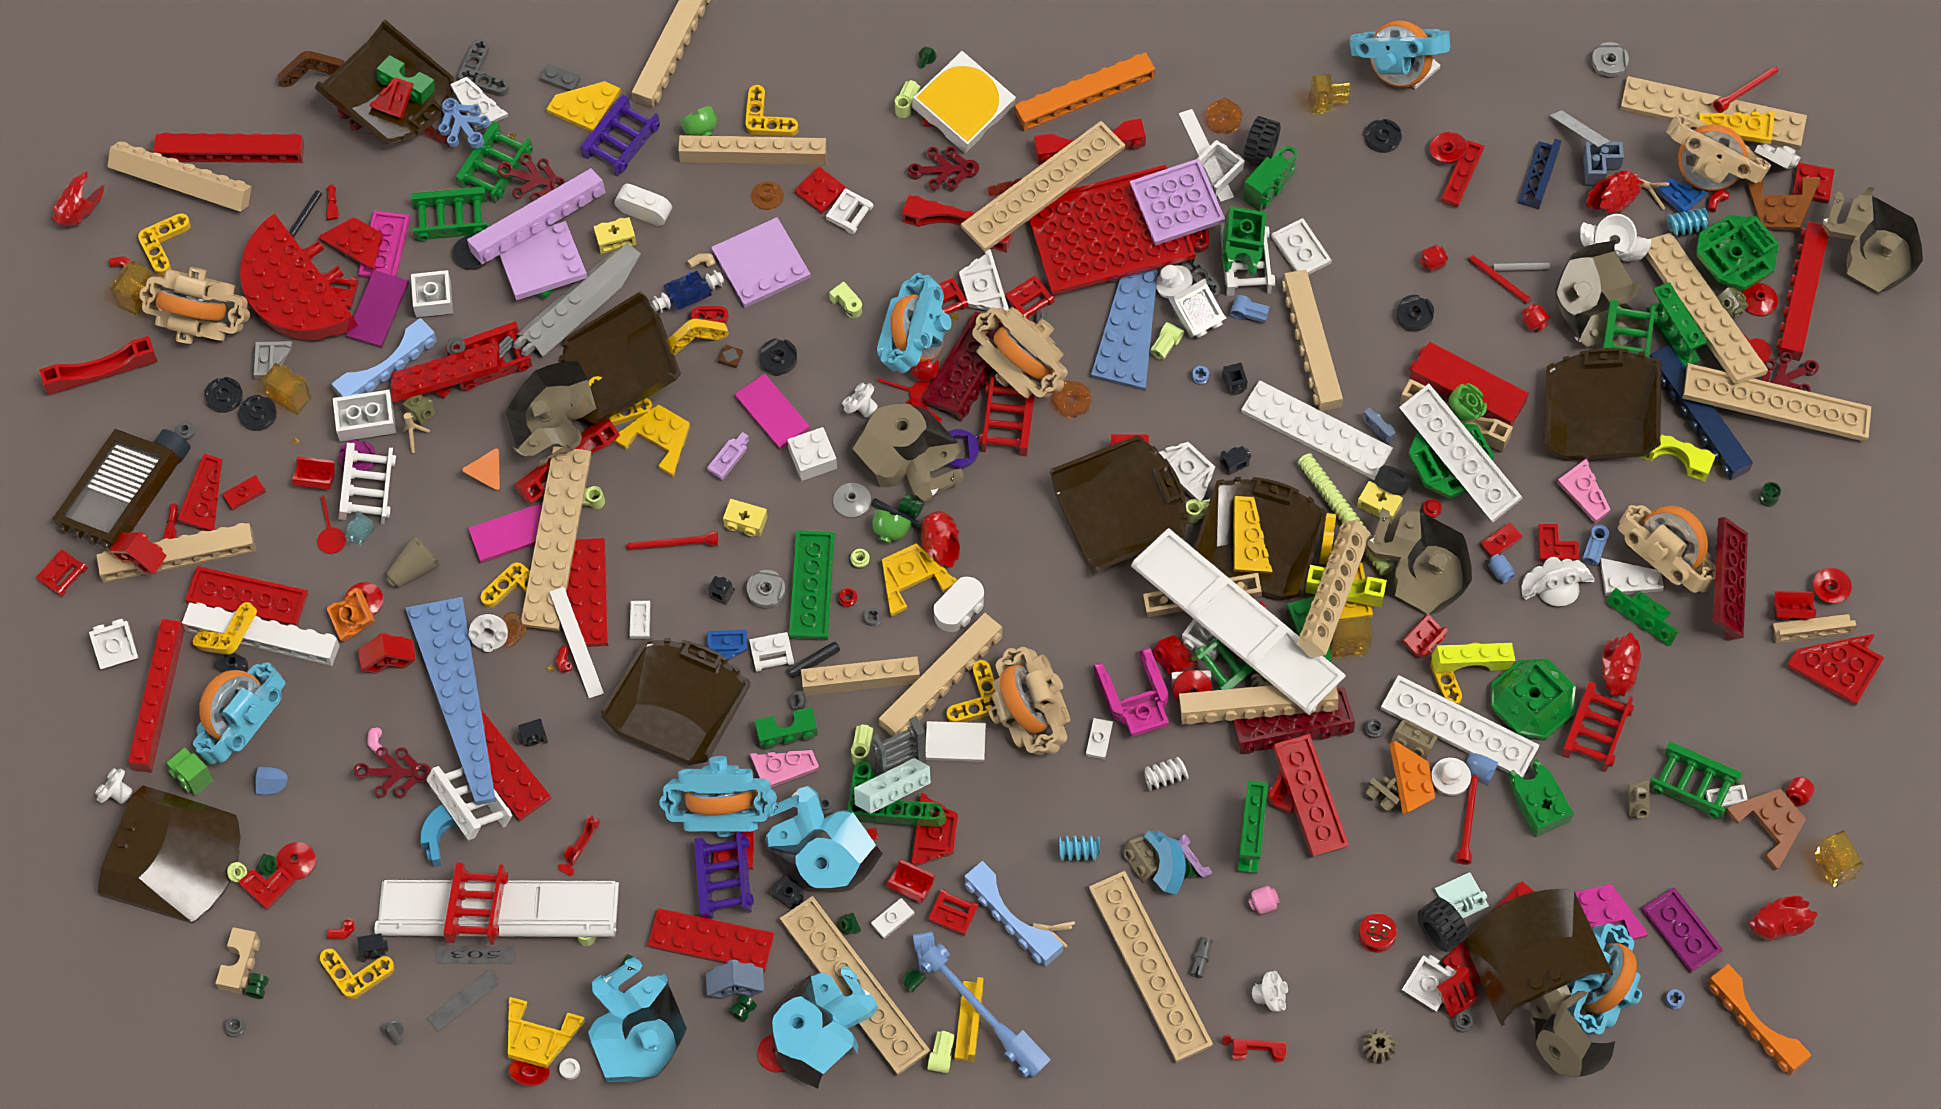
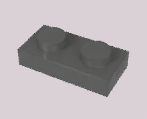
M547 64L540 80L543 83L568 92L577 88L581 81V76Z

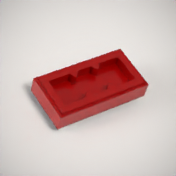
M254 475L222 494L233 511L266 491L257 476Z
M1510 522L1484 540L1480 546L1492 558L1496 554L1500 555L1521 540L1523 536Z

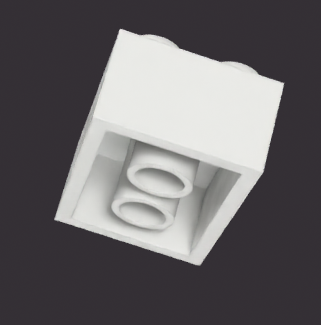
M390 390L333 398L336 431L340 442L396 433Z

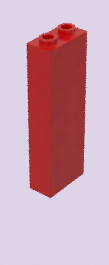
M1430 341L1426 347L1423 346L1421 348L1418 360H1414L1409 368L1411 371L1410 379L1424 386L1430 384L1436 393L1448 399L1451 393L1461 384L1466 385L1469 383L1474 385L1484 396L1481 398L1483 404L1486 402L1487 405L1486 412L1482 417L1497 419L1510 426L1517 419L1529 396L1528 392Z

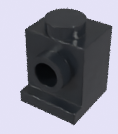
M1242 363L1223 367L1222 376L1228 392H1234V394L1243 393L1247 389L1248 381Z
M1244 446L1234 447L1227 453L1225 450L1222 451L1220 461L1227 473L1231 475L1249 466L1251 454L1248 448H1244Z
M715 576L708 587L709 598L724 605H727L735 591L730 580L725 577Z
M236 653L221 654L215 662L218 670L221 672L231 670L247 672L249 665L246 658Z
M541 718L518 725L520 732L516 734L520 744L524 743V746H534L539 744L540 741H544V744L548 743Z
M785 875L781 877L772 889L773 898L791 910L795 905H800L804 899L803 889L787 879ZM788 889L792 891V893L787 894L786 892Z
M381 933L357 937L359 956L362 963L366 962V958L377 959L382 955H386V952L389 951L388 941L383 939Z

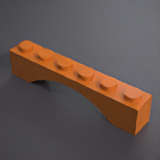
M1727 964L1710 978L1708 986L1711 993L1718 996L1722 1000L1724 1007L1736 1015L1737 1021L1750 1031V1035L1755 1041H1759L1764 1046L1765 1052L1770 1057H1774L1783 1072H1787L1791 1076L1809 1061L1812 1055L1799 1040L1774 1032L1756 1017L1746 1000L1742 978L1730 964Z

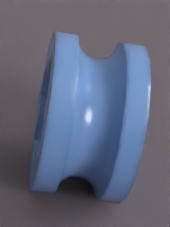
M1205 366L1195 367L1192 372L1193 382L1198 385L1205 384L1209 379V370ZM1200 372L1203 373L1202 378L1198 377Z
M1672 989L1666 996V1005L1670 1009H1679L1685 1001V996L1682 991ZM1673 995L1678 996L1677 999H1680L1677 1003H1673V1000H1670Z

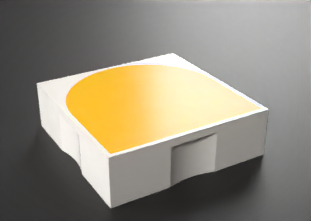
M961 51L913 97L911 107L929 123L939 128L953 144L966 153L982 138L988 128L996 124L1013 108L1016 97Z

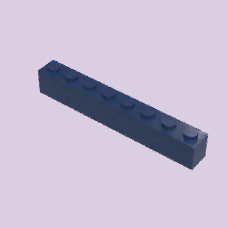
M1668 345L1650 354V358L1654 359L1656 357L1661 360V386L1666 388L1670 399L1678 405L1681 415L1687 418L1691 429L1697 432L1701 443L1707 446L1712 454L1716 455L1714 460L1721 466L1723 474L1728 476L1730 480H1733L1749 472L1753 461L1713 405L1682 398L1686 367L1671 346Z

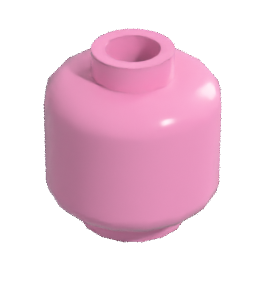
M1267 885L1251 892L1252 898L1249 899L1252 910H1257L1261 915L1276 910L1277 904L1280 903L1275 888L1271 889Z

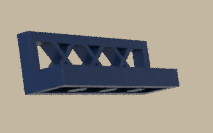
M1554 139L1553 145L1541 141L1538 142L1518 204L1540 209L1562 140ZM1540 149L1550 150V154L1543 157ZM1542 162L1545 169L1538 172L1535 165ZM1537 177L1540 183L1533 187L1529 181ZM1532 192L1535 197L1534 202L1524 199V196Z

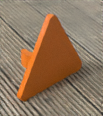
M497 448L493 449L465 466L462 471L489 487L499 490V450Z

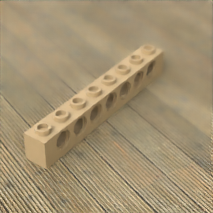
M1357 519L1342 523L1340 526L1339 534L1334 542L1333 550L1328 558L1327 566L1323 572L1315 598L1312 601L1303 630L1300 633L1297 645L1311 658L1327 654L1371 534Z

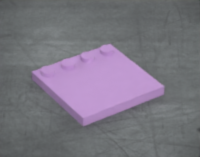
M1199 158L1130 181V186L1155 246L1225 223V217Z
M778 217L711 247L714 256L744 308L811 278L809 270Z
M566 221L546 227L499 255L516 300L587 278V273Z

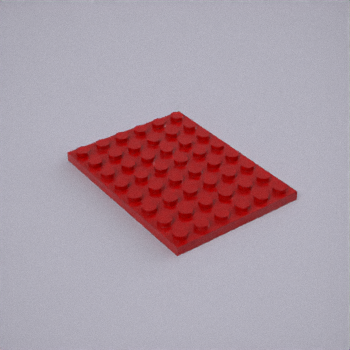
M1166 164L1070 189L1029 219L1052 295L1196 258L1189 235L1155 246L1130 186V181L1167 169Z

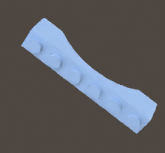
M421 318L406 328L399 347L387 360L368 370L345 373L332 383L334 393L338 397L371 393L377 385L387 381L392 372L402 370L408 362L417 359L423 351L433 347L435 342H437L435 332Z
M983 861L965 875L964 885L970 893L974 892L979 897L978 901L981 905L988 907L992 911V916L998 922L1001 920L1005 924L1006 931L1019 939L1018 942L1025 950L1028 949L1038 964L1042 963L1046 967L1063 952V944L1050 931L1040 930L1023 923L1007 909L998 892L996 874Z

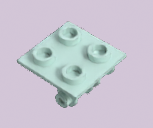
M1470 872L1435 888L1438 896L1452 904L1463 919L1489 907L1486 901V893L1480 891Z

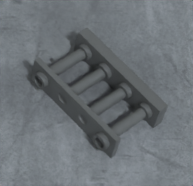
M917 716L909 719L908 730L884 741H880L877 734L873 735L874 743H872L875 754V765L873 768L877 776L913 758L926 763L925 731Z

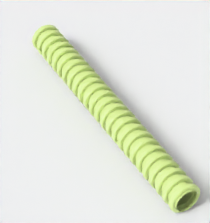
M1312 454L1302 456L1297 464L1301 466L1305 475H1308L1311 483L1315 484L1314 487L1325 498L1324 500L1328 502L1332 511H1335L1338 519L1342 520L1341 523L1357 519L1363 525L1360 518L1356 517L1357 514L1353 512V509L1349 508L1350 505L1343 499L1342 494H1339V490H1336L1333 482L1329 481L1330 478L1326 476L1325 472H1322L1323 469L1319 467V464L1315 463L1316 460L1312 458ZM1366 545L1365 555L1369 557L1370 561H1373L1372 564L1376 566L1380 575H1386L1393 570L1394 563H1390V559L1374 557Z

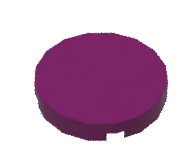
M352 440L347 442L355 443L354 451H358V453L376 455L373 446L366 441ZM347 443L341 447L338 456V462L343 471ZM357 460V462H353L352 468L361 471H371L376 463Z

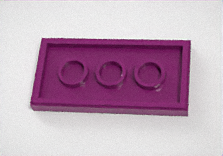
M373 270L354 316L358 326L348 331L347 337L382 348L407 290L409 281Z
M1675 887L1642 908V912L1690 973L1723 952L1721 946Z

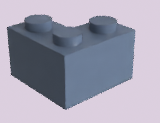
M1586 142L1583 151L1585 185H1596V183L1605 179L1607 169H1621L1624 159L1623 142H1608L1601 146H1596L1592 142Z
M730 960L725 965L716 966L713 970L706 972L707 996L724 999L735 993L752 997L764 992L763 968L756 967L751 963H739L738 960Z

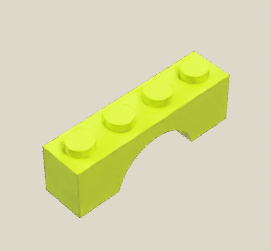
M1661 434V445L1641 458L1653 461L1661 455H1673L1685 464L1688 476L1705 482L1716 455L1708 450L1696 448L1690 443L1680 442L1672 436Z
M1310 565L1305 593L1316 595L1325 568ZM1366 577L1363 580L1353 581L1346 601L1381 608L1387 580Z
M1512 643L1439 645L1431 655L1434 673L1454 672L1460 668L1472 665L1486 666L1490 671L1508 670L1515 662Z

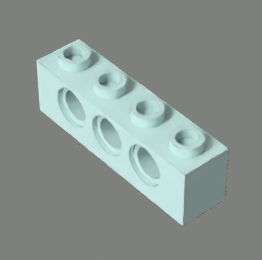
M913 758L855 787V805L869 813H873L930 784V766Z

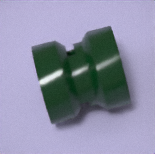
M1775 482L1765 483L1759 495L1760 503L1766 507L1776 505L1781 495V487Z
M907 493L901 500L898 510L903 513L908 512L911 517L917 519L923 510L924 502L914 500L913 496Z
M250 973L248 978L249 985L245 987L244 994L251 998L263 999L265 995L264 988L268 985L269 978L262 974Z
M741 994L737 999L738 1002L736 1005L731 1006L729 1012L739 1021L745 1022L749 1018L748 1014L754 1011L757 1005L748 996Z

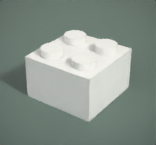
M448 270L411 274L413 308L416 317L453 314L451 280Z
M823 427L788 439V449L801 481L837 469L836 456Z

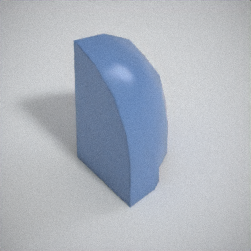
M1471 753L1467 757L1466 765L1470 770L1471 776H1477L1479 782L1488 786L1497 769L1498 762L1484 755Z
M258 767L256 794L269 795L282 791L287 784V774L277 768Z

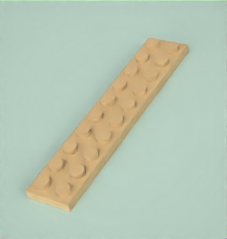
M1628 76L1620 110L1672 121L1679 114H1683L1690 119L1699 120L1700 114L1718 113L1713 108V101L1721 96ZM1739 100L1731 102L1729 108L1723 112L1725 115H1733L1736 112H1741V114L1760 112V114L1768 113V111H1775L1771 143L1800 149L1807 115Z
M1100 121L961 224V228L986 252L1124 150L1125 144Z
M1672 233L1651 238V247L1645 257L1664 284L1671 283L1707 341L1706 344L1734 384L1766 375L1768 369L1728 312L1722 307L1721 302Z
M1689 363L1686 366L1683 399L1866 442L1869 438L1871 406L1757 379L1734 384L1727 372Z
M553 446L552 454L562 447ZM574 449L571 452H563L551 457L521 627L560 631L561 622L550 591L564 587L567 593L591 461V451Z
M1123 871L1089 886V891L1175 1062L1178 1063L1213 1047V1043L1126 872Z
M813 896L780 918L781 923L818 972L831 976L845 997L853 993L841 974V968L845 966L850 967L858 976L857 981L862 989L873 996L878 1005L874 1016L858 1025L897 1076L930 1053V1049Z

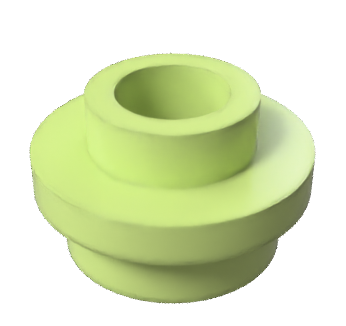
M857 549L852 552L850 560L855 567L862 568L869 563L870 557L867 551ZM862 557L863 560L858 561L857 558Z
M235 862L229 865L227 874L231 881L239 882L247 874V869L243 864Z

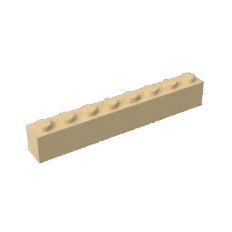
M711 0L678 1L632 90L633 102L654 108L655 104L660 101L663 88L667 87L670 74L675 72L678 59L682 58L685 45L689 44L691 33L696 30L698 19L704 15L705 6Z
M679 136L680 162L826 165V138Z
M117 142L110 147L108 167L240 212L249 206L252 186L245 184L243 181H235L229 179L228 176L217 175L210 170L196 168L193 164H184L177 159L163 157L160 153L145 151L142 147L130 146L127 142Z
M1307 270L1285 273L1281 286L1283 292L1287 294L1286 305L1288 308H1291L1290 318L1292 324L1296 326V340H1300V354L1305 358L1304 369L1306 373L1309 372L1310 378H1308L1310 389L1314 390V404L1318 405L1319 411L1341 408L1343 397Z
M239 523L232 527H220L213 531H200L194 535H181L178 538L162 539L159 542H155V544L162 547V552L167 555L157 572L256 552L253 531L249 523ZM109 551L97 554L99 574L103 583L145 575L133 563H123Z
M984 613L879 718V726L891 736H895L908 730L910 718L917 716L920 721L923 713L927 709L931 710L935 706L936 700L940 696L944 697L950 690L949 687L953 683L957 684L962 679V674L966 670H971L976 660L980 656L984 657L993 643L997 644L1001 640L1002 626Z
M1274 685L1179 694L1182 724L1212 723L1223 720L1233 721L1235 719H1253L1256 717L1306 713ZM1337 687L1318 704L1313 712L1338 710Z

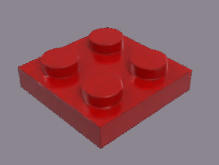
M1798 162L1792 195H1802L1803 177H1820V184L1817 187L1813 201L1828 204L1835 169Z
M819 166L795 189V194L819 213L823 214L837 201L846 186Z

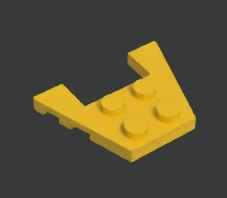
M658 404L619 432L620 436L613 442L627 450L637 435L668 452L659 464V469L674 477L680 460V454L688 435L690 422Z
M917 543L882 559L891 616L907 610V605L899 592L935 577L944 593L958 581L955 577L953 578L948 574L945 568L939 566Z
M510 997L508 1058L548 1068L582 1027L585 1017L567 1013L561 1030L552 1029L523 1021L522 1018L527 1008V1001Z

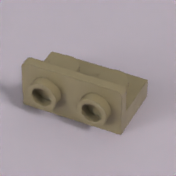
M1403 719L1396 729L1391 743L1397 741L1427 760L1438 736Z
M1145 835L1129 841L1122 850L1125 859L1143 883L1148 881L1151 875L1158 872L1160 865L1159 854L1144 837Z

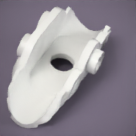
M1622 214L1609 215L1598 226L1583 222L1580 228V238L1584 247L1616 240L1618 244H1615V252L1618 258L1623 261H1638L1647 254L1651 247V239L1637 236L1634 223Z
M1551 557L1545 561L1543 567L1537 566L1532 572L1525 575L1522 584V596L1527 600L1538 594L1544 602L1550 605L1567 606L1573 603L1579 595L1578 582H1594V577L1585 564L1579 560L1565 559L1561 562L1558 558Z

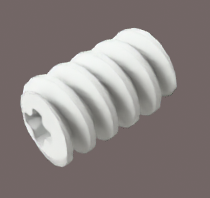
M1175 757L1174 762L1171 759L1167 760V765L1164 762H1160L1159 767L1154 764L1152 765V770L1149 766L1145 767V780L1150 791H1152V785L1159 789L1160 782L1166 787L1167 780L1174 784V778H1177L1179 782H1181L1182 775L1186 779L1189 778L1186 767L1179 757Z

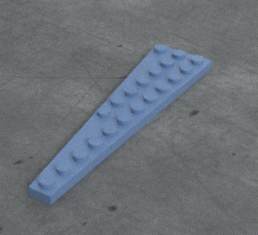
M1158 268L1120 278L1091 378L1142 391L1146 390Z
M463 597L406 607L408 618L476 805L496 802Z

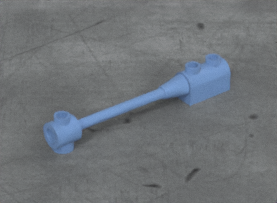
M934 945L920 958L923 961L920 964L921 968L926 973L930 971L935 973L939 970L994 1028L995 1033L1006 1050L1004 1056L1011 1063L1016 1061L1020 1065L1018 1071L1025 1078L1029 1075L1031 1078L1035 1076L1051 1059L1024 1030L1016 1035L1005 1025L997 1021L945 965L949 960L950 953L943 945Z

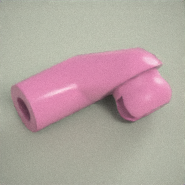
M378 727L369 730L367 745L375 754L377 749L382 747L378 742L382 731ZM380 751L378 753L379 756H382L385 751Z

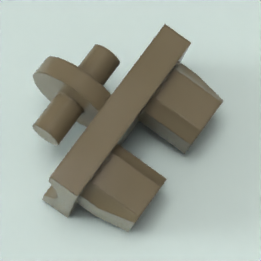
M1373 777L1369 781L1371 785L1368 787L1366 794L1374 800L1381 792L1385 794L1386 797L1380 805L1388 812L1396 804L1400 806V799L1390 792L1394 790L1396 793H1399L1396 777L1392 780L1385 777L1382 781L1387 785L1386 787Z
M1648 780L1640 783H1628L1630 817H1648L1650 815Z

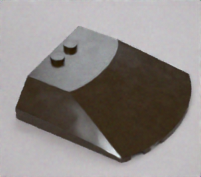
M384 19L370 39L324 83L320 81L316 83L315 89L381 141L391 144L419 135L443 113V102L451 97L452 89L450 84L454 83V77ZM389 55L404 63V77L411 78L418 72H421L434 79V93L422 105L409 99L403 118L369 107V104L378 98L380 92L388 87L377 81V68Z
M641 291L564 338L562 343L564 349L563 355H560V362L578 361L588 382L593 377H601L599 381L595 379L594 383L590 386L596 409L582 417L594 425L651 396L676 381L681 375L662 320L647 296Z
M1599 348L1581 351L1579 355L1570 358L1565 356L1562 361L1548 365L1546 367L1545 450L1565 460L1644 457L1661 445V360L1656 357L1653 359L1645 356L1643 352H1628V349Z
M1139 435L1050 470L1057 500L1086 563L1096 574L1137 558L1168 528L1181 539L1185 537L1188 517L1186 499L1180 480L1173 467L1166 458H1163L1155 446L1152 447Z
M1235 477L1233 480H1217L1194 550L1228 578L1254 574L1233 571L1234 497H1254L1260 519V528L1263 531L1265 548L1269 556V564L1272 568L1271 574L1258 573L1262 595L1280 601L1300 597L1305 587L1327 511L1315 504L1314 499L1310 496L1307 498L1299 493L1300 490L1278 481L1253 477L1252 479Z
M649 638L644 640L601 710V717L618 736L687 765L708 762L751 683L748 678H745L740 673V669L737 666L734 667L727 661L726 657L708 647L686 640L678 642L671 641V638H664V640Z
M143 785L131 796L101 866L98 886L99 895L193 924L207 910H211L213 904L219 897H222L231 882L227 869L230 864L238 862L240 854L241 834L237 815Z
M1541 890L1512 899L1484 917L1464 941L1501 1026L1505 1025L1504 1021L1515 1008L1589 974L1607 973L1609 976L1613 975L1574 890Z

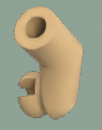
M700 253L687 260V264L691 269L703 262L706 263V266L710 267L715 264L714 256L710 253Z

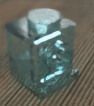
M357 511L355 513L357 518L352 520L347 526L345 538L349 542L357 543L361 546L375 530L372 520Z

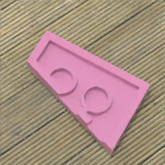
M1587 459L1558 479L1557 484L1594 523H1597L1610 513L1611 509L1602 490L1599 489L1596 483V478L1589 468Z
M812 750L788 751V753L775 754V752L757 755V753L750 754L759 778L767 779L770 782L771 788L819 770V765Z

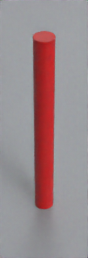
M1472 255L1469 258L1471 263L1526 304L1530 302L1531 297L1476 256Z

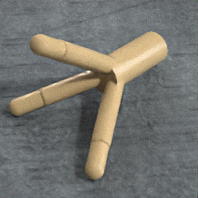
M1640 179L1644 181L1641 187L1648 189L1661 209L1665 210L1664 205L1652 188L1669 186V183H1651Z
M405 413L406 426L402 431L406 432L409 429L411 453H415L413 429L416 428L426 433H429L430 430L415 424L411 414Z
M1074 921L1053 926L1033 923L1034 928L1050 931L1063 944L1064 948L1067 947V944L1053 931L1072 929V925H1075Z

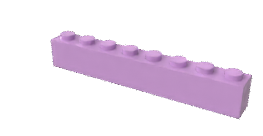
M590 168L467 239L470 252L481 264L492 260L494 257L605 194L603 180Z

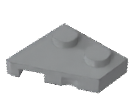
M292 341L256 342L255 379H268L276 376L293 348Z

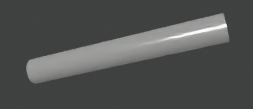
M1550 263L1493 264L1494 271L1550 269Z

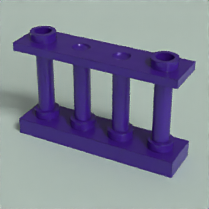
M623 94L580 146L582 156L589 159L591 155L596 154L613 164L614 174L618 177L621 172L627 169L628 163L652 133L659 129V115L655 113L651 119H648L630 108L629 97ZM623 115H628L644 124L645 127L639 133L620 122V119ZM613 128H618L635 139L628 146L609 135ZM607 141L624 151V153L617 159L600 149L599 145Z
M736 831L737 840L710 845L702 837L694 839L700 915L703 918L714 919L713 912L716 909L742 905L748 913L752 912L751 905H754V898L752 893H750L747 858L749 840L741 831ZM738 848V859L713 864L709 862V855L713 852ZM739 867L740 878L719 882L711 881L710 874L713 871ZM741 886L742 897L720 901L712 900L714 890Z

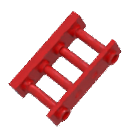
M516 321L463 339L465 342L464 351L493 342L499 344L506 336H510L515 342L516 337H519L516 335L519 332ZM459 344L453 346V349L459 348ZM445 346V349H446V352H447V356L451 355V354L447 351V348H446V346ZM512 346L516 360L505 363L502 356L500 358L499 372L459 383L461 391L472 390L476 386L519 371H526L533 367L530 355L523 357L520 348L515 349Z
M991 377L990 384H986L985 395H988L984 433H980L979 445H982V452H986L987 444L1017 447V449H1020V456L1027 457L1035 395L1032 393L1029 398L1023 396L1026 399V403L1022 404V406L992 403L993 394L1023 395L1015 388L995 386V377ZM991 410L1021 413V415H1024V419L1020 422L990 419ZM989 427L1019 430V432H1022L1021 438L1011 439L988 436Z
M1589 681L1561 756L1569 758L1570 753H1575L1576 751L1605 762L1602 771L1606 772L1608 766L1612 767L1616 758L1613 755L1626 717H1631L1635 706L1631 704L1633 697H1629L1626 705L1597 694L1594 691L1596 684ZM1595 701L1624 712L1621 721L1591 711V708H1588L1589 703H1594ZM1590 718L1617 728L1615 738L1585 728V725L1582 724L1583 719ZM1577 735H1584L1611 745L1609 754L1606 755L1579 745V742L1575 741Z
M464 863L455 864L443 932L447 943H455L456 936H459V934L487 935L490 945L495 944V938L499 937L498 920L504 885L508 883V872H505L503 864H499L497 874L469 873V871H466ZM468 881L496 882L495 891H470L465 889V883H468ZM465 898L493 899L491 909L463 908L461 905L462 900H465ZM462 916L490 917L488 927L460 926L458 922Z

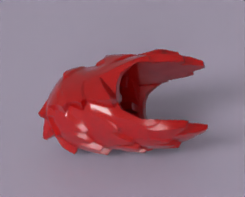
M1623 170L1614 173V175H1610L1596 183L1595 187L1587 195L1589 197L1586 206H1592V210L1605 209L1606 213L1619 211L1621 213L1636 199L1644 181L1638 179L1637 173L1633 174L1630 171Z
M83 172L73 178L58 198L56 206H53L54 216L51 219L56 224L63 226L79 225L82 219L89 216L95 206L100 203L105 186L102 185L85 199L82 197V188L87 180L88 172Z
M939 510L930 513L922 520V549L931 558L935 559L941 567L944 568V565L952 568L955 561H958L960 557V541L958 537L960 531L956 528L957 525L953 521L954 519Z
M1628 632L1626 637L1622 636L1621 639L1617 637L1613 641L1609 640L1605 645L1603 657L1601 658L1603 666L1601 669L1604 673L1602 677L1606 683L1605 687L1610 690V694L1614 698L1620 695L1624 697L1626 693L1634 688L1637 680L1642 654L1639 641L1634 638L1631 632Z
M1798 895L1787 896L1774 901L1772 904L1769 902L1765 908L1762 907L1754 915L1753 920L1749 922V927L1754 932V936H1759L1768 941L1804 933L1805 930L1814 924L1813 920L1818 914L1807 908L1810 903L1807 900H1802L1803 897Z

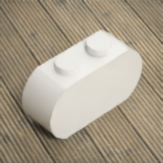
M624 184L614 201L615 206L624 214L656 226L664 225L672 210L671 203L663 196L631 184Z
M961 577L934 604V620L937 626L946 632H956L962 626L966 627L971 617L975 613L978 614L984 606V589L982 584L975 578Z

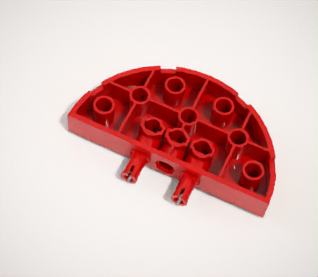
M275 213L267 218L253 233L244 250L241 261L240 276L242 288L256 315L270 329L281 333L283 336L298 340H323L325 337L338 336L358 326L353 315L330 285L344 276L341 269L337 265L325 275H321L311 262V259L325 250L322 244L317 240L311 246L302 249Z

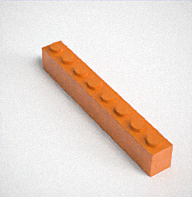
M1146 52L1136 54L1132 58L1119 61L1111 67H1104L1096 73L1087 74L1083 78L1070 81L1064 86L1055 87L1049 92L1037 94L1034 98L1026 101H1020L1015 105V116L1025 132L1155 79V67Z

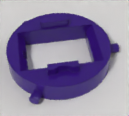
M962 429L948 431L954 438L968 437L969 458L955 459L946 464V466L961 470L969 467L978 457L979 445L977 439L979 436H974L972 433Z

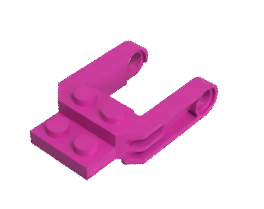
M1150 648L1139 650L1153 691L1132 696L1123 701H1119L1110 675L1106 673L1103 662L1093 665L1096 678L1112 718L1127 724L1131 737L1169 726V721L1164 711L1168 703V691Z

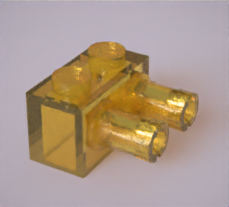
M1330 74L1313 75L1309 94L1312 113L1324 114L1331 112L1333 104L1349 103L1350 83L1333 84Z

